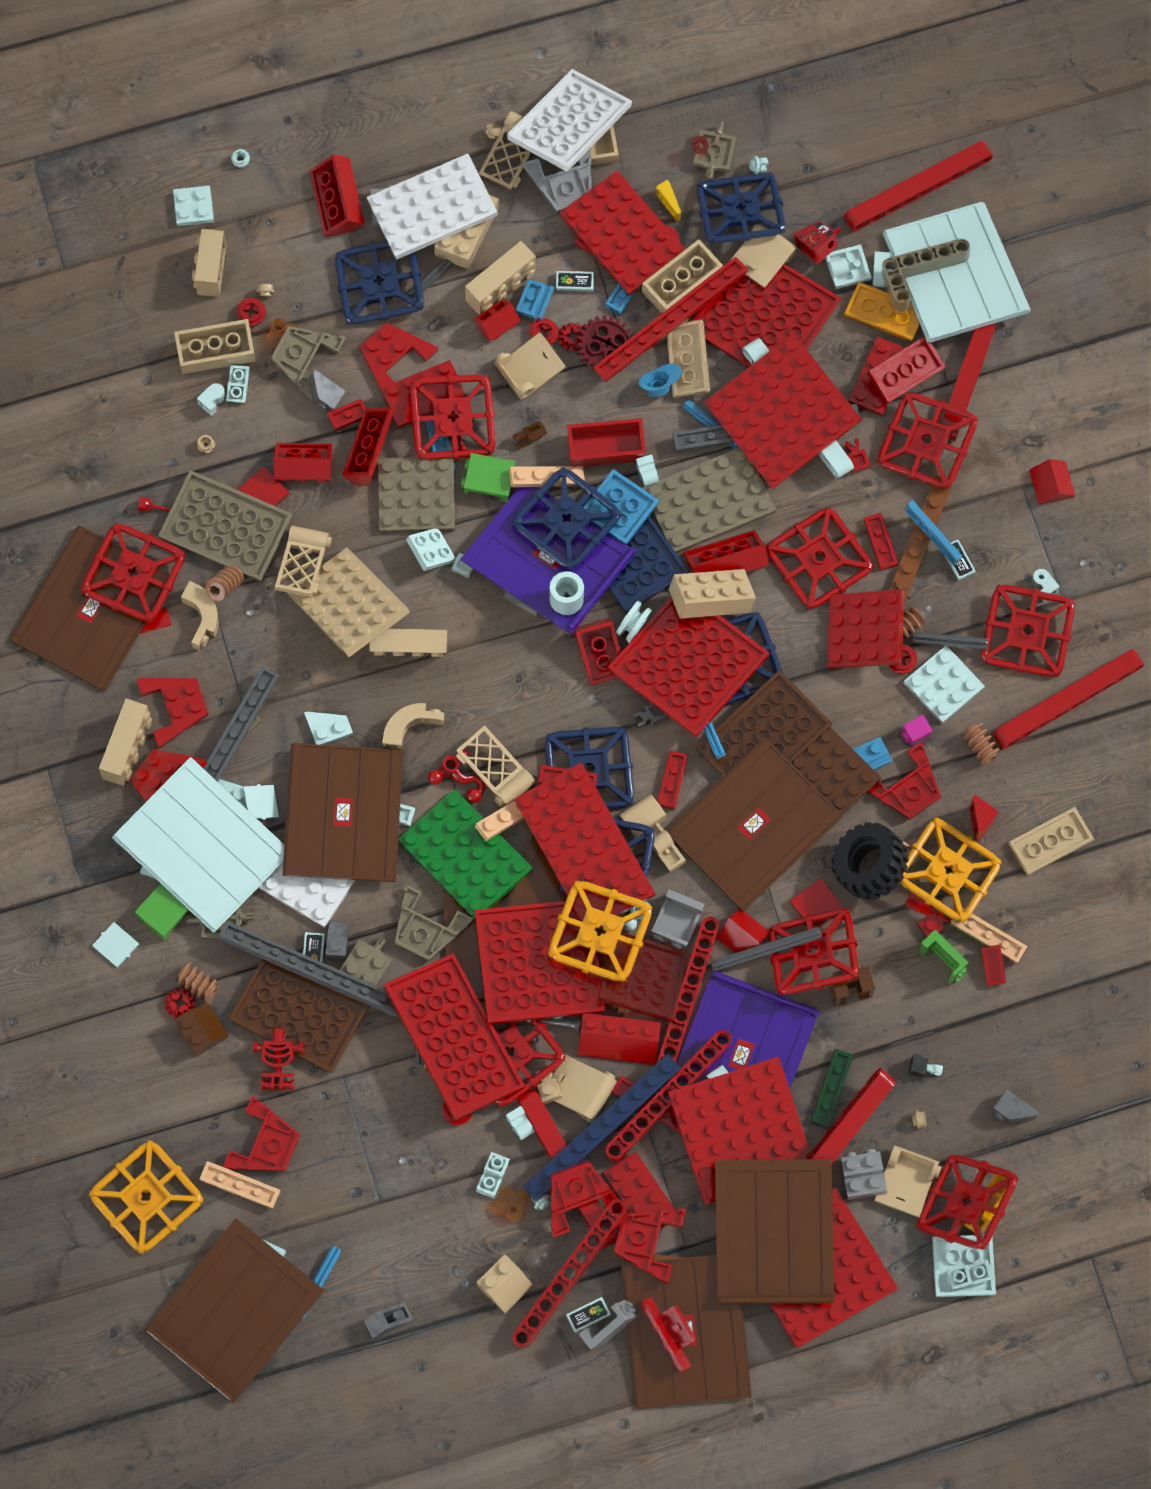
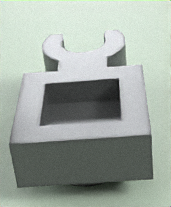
M652 703L644 706V713L637 712L633 715L634 719L639 717L643 719L642 722L638 723V728L644 727L647 721L654 725L669 717Z

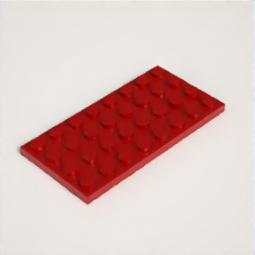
M582 762L514 798L517 807L567 896L575 884L574 882L578 880L579 882H589L610 890L616 889L618 893L642 901H646L656 895ZM583 889L591 907L605 912L609 897ZM577 892L573 907L581 922H583L587 908L579 892ZM615 900L610 914L619 916L635 906Z
M454 953L384 984L383 987L454 1120L525 1088L493 1025L488 1024L487 1014Z

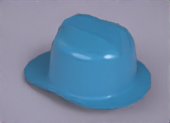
M676 364L663 365L652 372L644 374L639 379V385L642 389L646 390L650 398L662 397L669 392L671 384L681 377V367Z

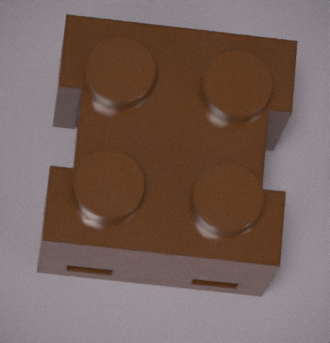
M860 965L858 970L859 976L856 979L828 986L834 1007L847 1004L845 997L850 996L848 991L850 988L856 987L860 1000L873 996L875 987L869 967L863 968ZM838 971L833 973V976L831 977L844 975L846 973Z

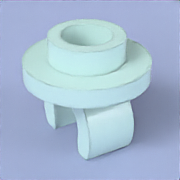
M754 156L750 160L749 168L750 171H753V174L767 172L765 165L769 163L767 158L759 159L758 156Z
M549 1194L543 1195L537 1202L531 1198L535 1203L534 1208L537 1211L545 1210L551 1203V1196Z

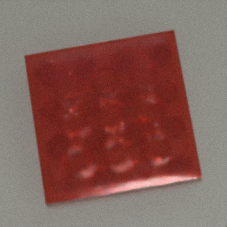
M621 932V935H622V936H625V937H628V938H631V939H635V937H636V936H633V935H630V934H626V933ZM643 939V946L639 948L631 973L626 978V981H614L603 977L598 1001L673 1022L688 952ZM618 941L614 955L623 971L632 945ZM607 955L605 970L617 973L610 956Z

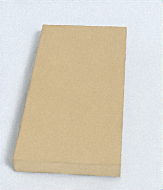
M703 320L682 323L667 335L669 364H676L682 370L681 377L671 384L674 399L710 393Z
M1073 807L1009 841L1008 845L1025 874L1029 876L1093 842L1094 838L1076 807Z

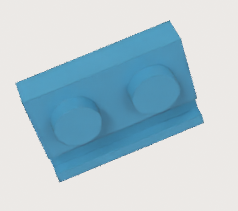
M528 279L516 308V313L542 321L554 292V286H546L544 283Z
M881 737L853 749L874 771L893 761Z

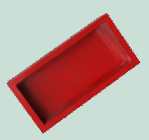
M642 418L567 425L570 466L586 467L630 463L646 456Z

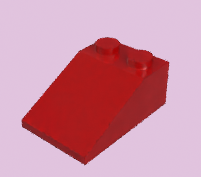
M608 617L578 626L574 634L590 685L618 678L608 671V666L621 653L613 621Z

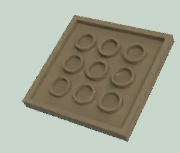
M418 457L379 458L380 532H416L439 529L440 531L455 530L453 458L433 460L419 459Z

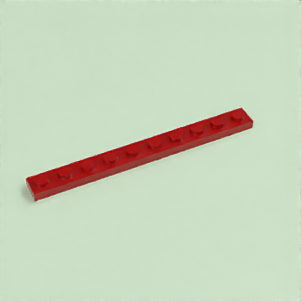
M735 256L593 367L594 371L605 383L744 276L748 272V268Z

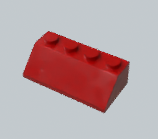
M333 154L309 170L324 237L353 232L365 224L350 157Z
M450 360L381 388L387 408L394 409L393 420L397 428L412 423L410 422V417H412L410 382L421 377L447 376V374L457 375ZM447 383L422 385L436 399L448 398ZM453 383L454 398L466 397L461 383ZM417 390L419 416L432 415V403Z
M365 408L342 474L344 478L356 486H370L393 419V408Z
M755 530L683 552L690 573L745 569V572L760 570L764 566L769 565L765 545Z
M584 1013L578 1056L655 1066L661 1023Z

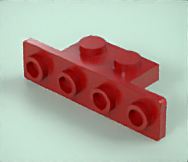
M652 1297L641 1302L643 1312L650 1318L654 1331L661 1337L664 1348L669 1351L673 1358L674 1365L681 1372L690 1368L691 1364L682 1348L697 1339L678 1306L675 1305L660 1313Z

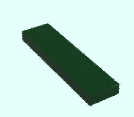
M835 1049L810 1123L829 1129L854 1056L853 1054Z

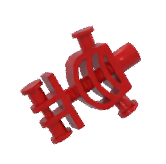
M273 1028V1040H266L264 1044L254 1041L252 1051L262 1052L261 1058L263 1062L275 1067L274 1073H261V1077H271V1081L262 1079V1090L266 1088L275 1091L276 1087H280V1091H284V1089L294 1091V1079L285 1081V1077H295V1073H282V1066H286L294 1061L295 1052L301 1051V1053H304V1045L302 1041L299 1044H293V1041H285V1028ZM289 1048V1052L282 1054V1050ZM268 1049L274 1050L275 1052L271 1053L270 1051H268ZM290 1055L288 1061L282 1063V1058ZM267 1056L274 1058L275 1062L270 1061ZM276 1077H280V1083H276Z

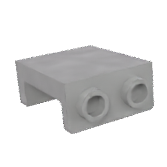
M669 889L657 920L651 929L650 936H653V939L657 942L663 943L665 941L670 943L674 949L686 950L705 904Z
M624 1300L612 1305L611 1308L617 1314V1318L603 1330L598 1325H594L579 1333L590 1350L603 1346L638 1316L632 1303Z

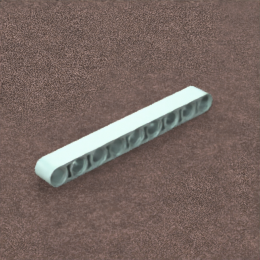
M759 338L742 348L744 355L751 365L769 352L768 348ZM837 441L819 454L825 465L837 479L854 469L853 463Z

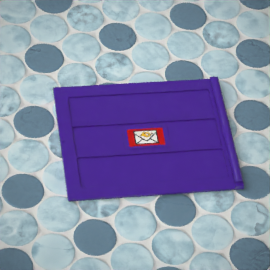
M519 487L460 560L569 634H572L631 561L636 550L607 533L600 541L601 544L595 547L573 570L560 566L543 551L537 550V546L512 526V520L516 514L533 497L535 490L538 491L540 487ZM547 492L544 495L552 504L558 501V499ZM538 501L523 519L542 518L550 509ZM569 515L563 516L564 523L566 521L571 522ZM592 522L584 528L593 536L601 530L600 527ZM544 525L524 526L541 541L551 532ZM581 534L571 543L572 560L590 542ZM556 536L547 546L567 560L566 543ZM573 572L583 581V605L574 614L562 615L551 607L549 601L550 582L558 573Z
M713 970L677 1064L682 1068L716 1032L726 1030L732 1038L729 1049L696 1083L707 1080L706 1075L721 1065L729 1073L779 1057L790 1089L820 1010ZM724 1037L717 1039V1042L722 1045L728 1042ZM704 1052L706 1058L714 1057L713 1052ZM692 1065L690 1067V1069L693 1072H699L701 1070L700 1066L698 1065ZM681 1078L677 1080V1084L685 1086L687 1081ZM665 1093L664 1098L669 1100L668 1094Z

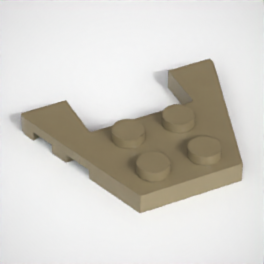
M288 326L271 360L310 400H313L309 378L304 376L310 362L320 345L338 354L346 337L333 336L328 333L322 334L312 332V330Z
M406 885L395 945L430 962L473 922V918L457 911L447 928L414 911L422 896V892Z

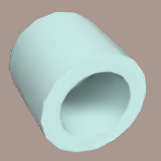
M573 572L558 573L550 582L549 601L551 607L562 615L574 614L580 610L584 599L582 579Z

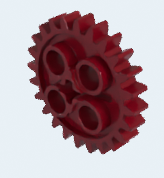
M603 315L601 320L596 316L594 321L589 319L588 324L584 323L583 329L579 330L578 334L580 336L576 338V341L580 343L575 347L581 350L578 351L577 355H583L580 361H587L585 367L587 368L591 365L592 372H594L593 367L607 357V354H611L621 346L616 344L614 339L621 340L623 344L634 336L629 335L631 328L625 329L626 323L619 324V318L615 322L613 321V316L609 320H607L605 315ZM598 330L604 331L605 336L599 335ZM590 346H595L598 352H593Z

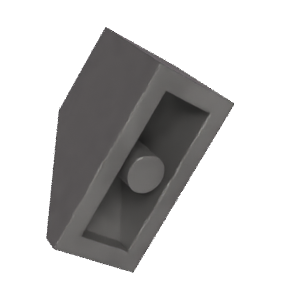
M314 370L309 375L314 403L323 412L332 411L346 391L317 370Z
M330 921L326 945L327 960L346 961L350 923Z
M1008 1089L992 1110L997 1120L1000 1122L1005 1121L1006 1123L1034 1120L1039 1114L1037 1110Z
M404 1302L378 1310L365 1319L364 1322L372 1338H376L412 1322L413 1318Z

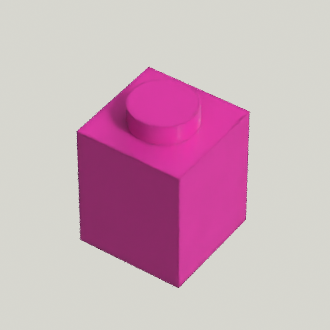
M921 715L903 725L901 735L906 743L909 742L912 747L929 738L933 730L924 715Z

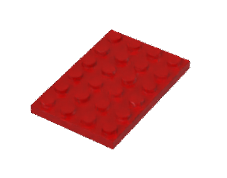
M618 170L559 214L628 296L641 288L644 281L686 250Z

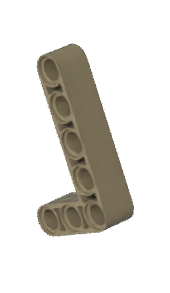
M957 239L885 259L882 263V278L894 309L898 312H905L910 307V292L905 278L967 261L970 243L966 239Z

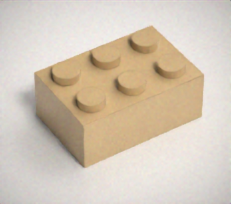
M201 229V235L197 236L198 253L195 252L194 257L196 270L192 272L193 288H196L197 295L220 297L226 252L224 231Z

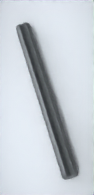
M819 927L712 960L711 968L714 971L729 968L820 939L822 934Z

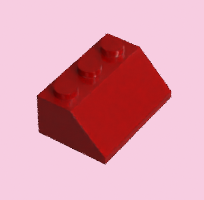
M276 443L274 479H279L280 481H288L289 479H297L298 481L317 480L319 482L331 480L333 444Z

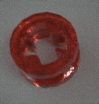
M696 136L692 140V148L696 154L701 155L708 151L709 145L706 137ZM697 143L703 144V148H700Z

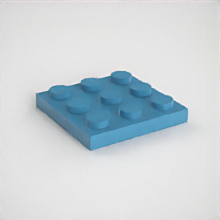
M614 469L597 489L600 494L621 511L622 516L608 533L626 545L659 504L657 498ZM593 497L583 507L590 513L611 512ZM610 519L594 520L591 522L602 529Z

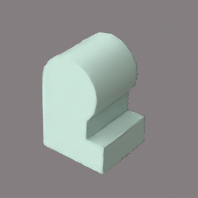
M217 383L210 385L197 398L198 405L212 416L217 412L216 405L225 400L224 388Z
M648 455L636 459V468L643 487L659 483L653 456Z
M1038 569L1034 572L1032 584L1036 589L1051 594L1058 593L1059 585L1046 570Z
M522 1106L506 1115L507 1121L520 1140L535 1133Z

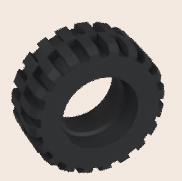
M866 822L864 825L854 826L855 829H849L844 837H840L838 840L839 844L835 845L833 850L835 854L831 858L833 863L831 868L835 879L847 891L857 898L870 900L871 898L879 899L880 895L886 896L890 893L891 889L895 890L898 887V882H902L903 874L907 872L908 865L906 863H908L909 857L906 854L907 848L903 841L888 827L880 823ZM881 849V855L877 864L871 870L859 873V866L864 856L872 850Z

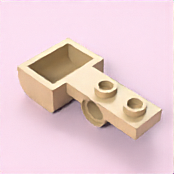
M613 125L591 147V165L607 164L618 160L619 154Z
M651 794L618 815L619 820L653 827L655 830L653 850L669 873L686 863L685 858L674 845L669 833L661 827L660 824L666 821V813ZM627 829L633 839L643 833Z

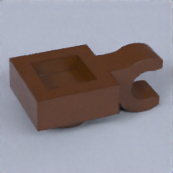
M538 421L523 428V432L515 433L512 437L515 441L521 439L519 443L515 444L518 449H521L528 440L530 442L537 441L546 435L547 432L545 427Z

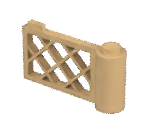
M512 111L507 116L500 136H498L479 172V176L511 191L513 188L517 189L521 181L519 176L523 170L522 163L527 162L532 153L528 150L520 153L518 145L513 142L505 145L502 139L505 133L508 134L524 118ZM516 145L518 153L508 156L505 148ZM503 149L506 157L495 160V152ZM520 157V166L512 168L509 160ZM507 161L510 169L499 172L497 164ZM495 165L496 174L489 175L484 173L487 167ZM511 173L513 179L508 184L502 181L501 176Z
M291 526L275 590L308 597L317 594L319 583H316L323 556L326 549L330 548L332 543V537H329V533ZM290 549H299L301 553L292 556ZM311 552L320 553L319 557L313 560L310 559L308 554ZM305 557L308 563L300 566L296 560ZM293 562L297 568L289 572L285 566ZM312 566L315 572L307 576L304 569ZM300 572L304 578L295 581L292 575ZM289 578L292 582L288 586L280 585L281 581ZM307 581L310 589H301L299 585Z
M485 725L456 750L458 760L463 765L467 763L495 794L496 798L494 800L500 807L510 804L514 801V798L525 793L536 783L532 775L516 761ZM483 732L489 737V745L478 744V736ZM467 746L475 747V757H467L462 750ZM478 747L489 748L488 758L477 757ZM491 748H499L502 751V759L491 758ZM477 760L488 761V771H480L477 768ZM491 761L502 762L501 772L490 771ZM504 762L513 763L517 769L512 773L504 772ZM490 775H501V783L494 787L490 783Z

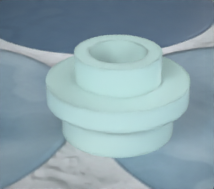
M238 149L232 154L231 161L234 166L242 168L248 165L250 157L245 150ZM240 157L244 158L243 161H238L237 159Z

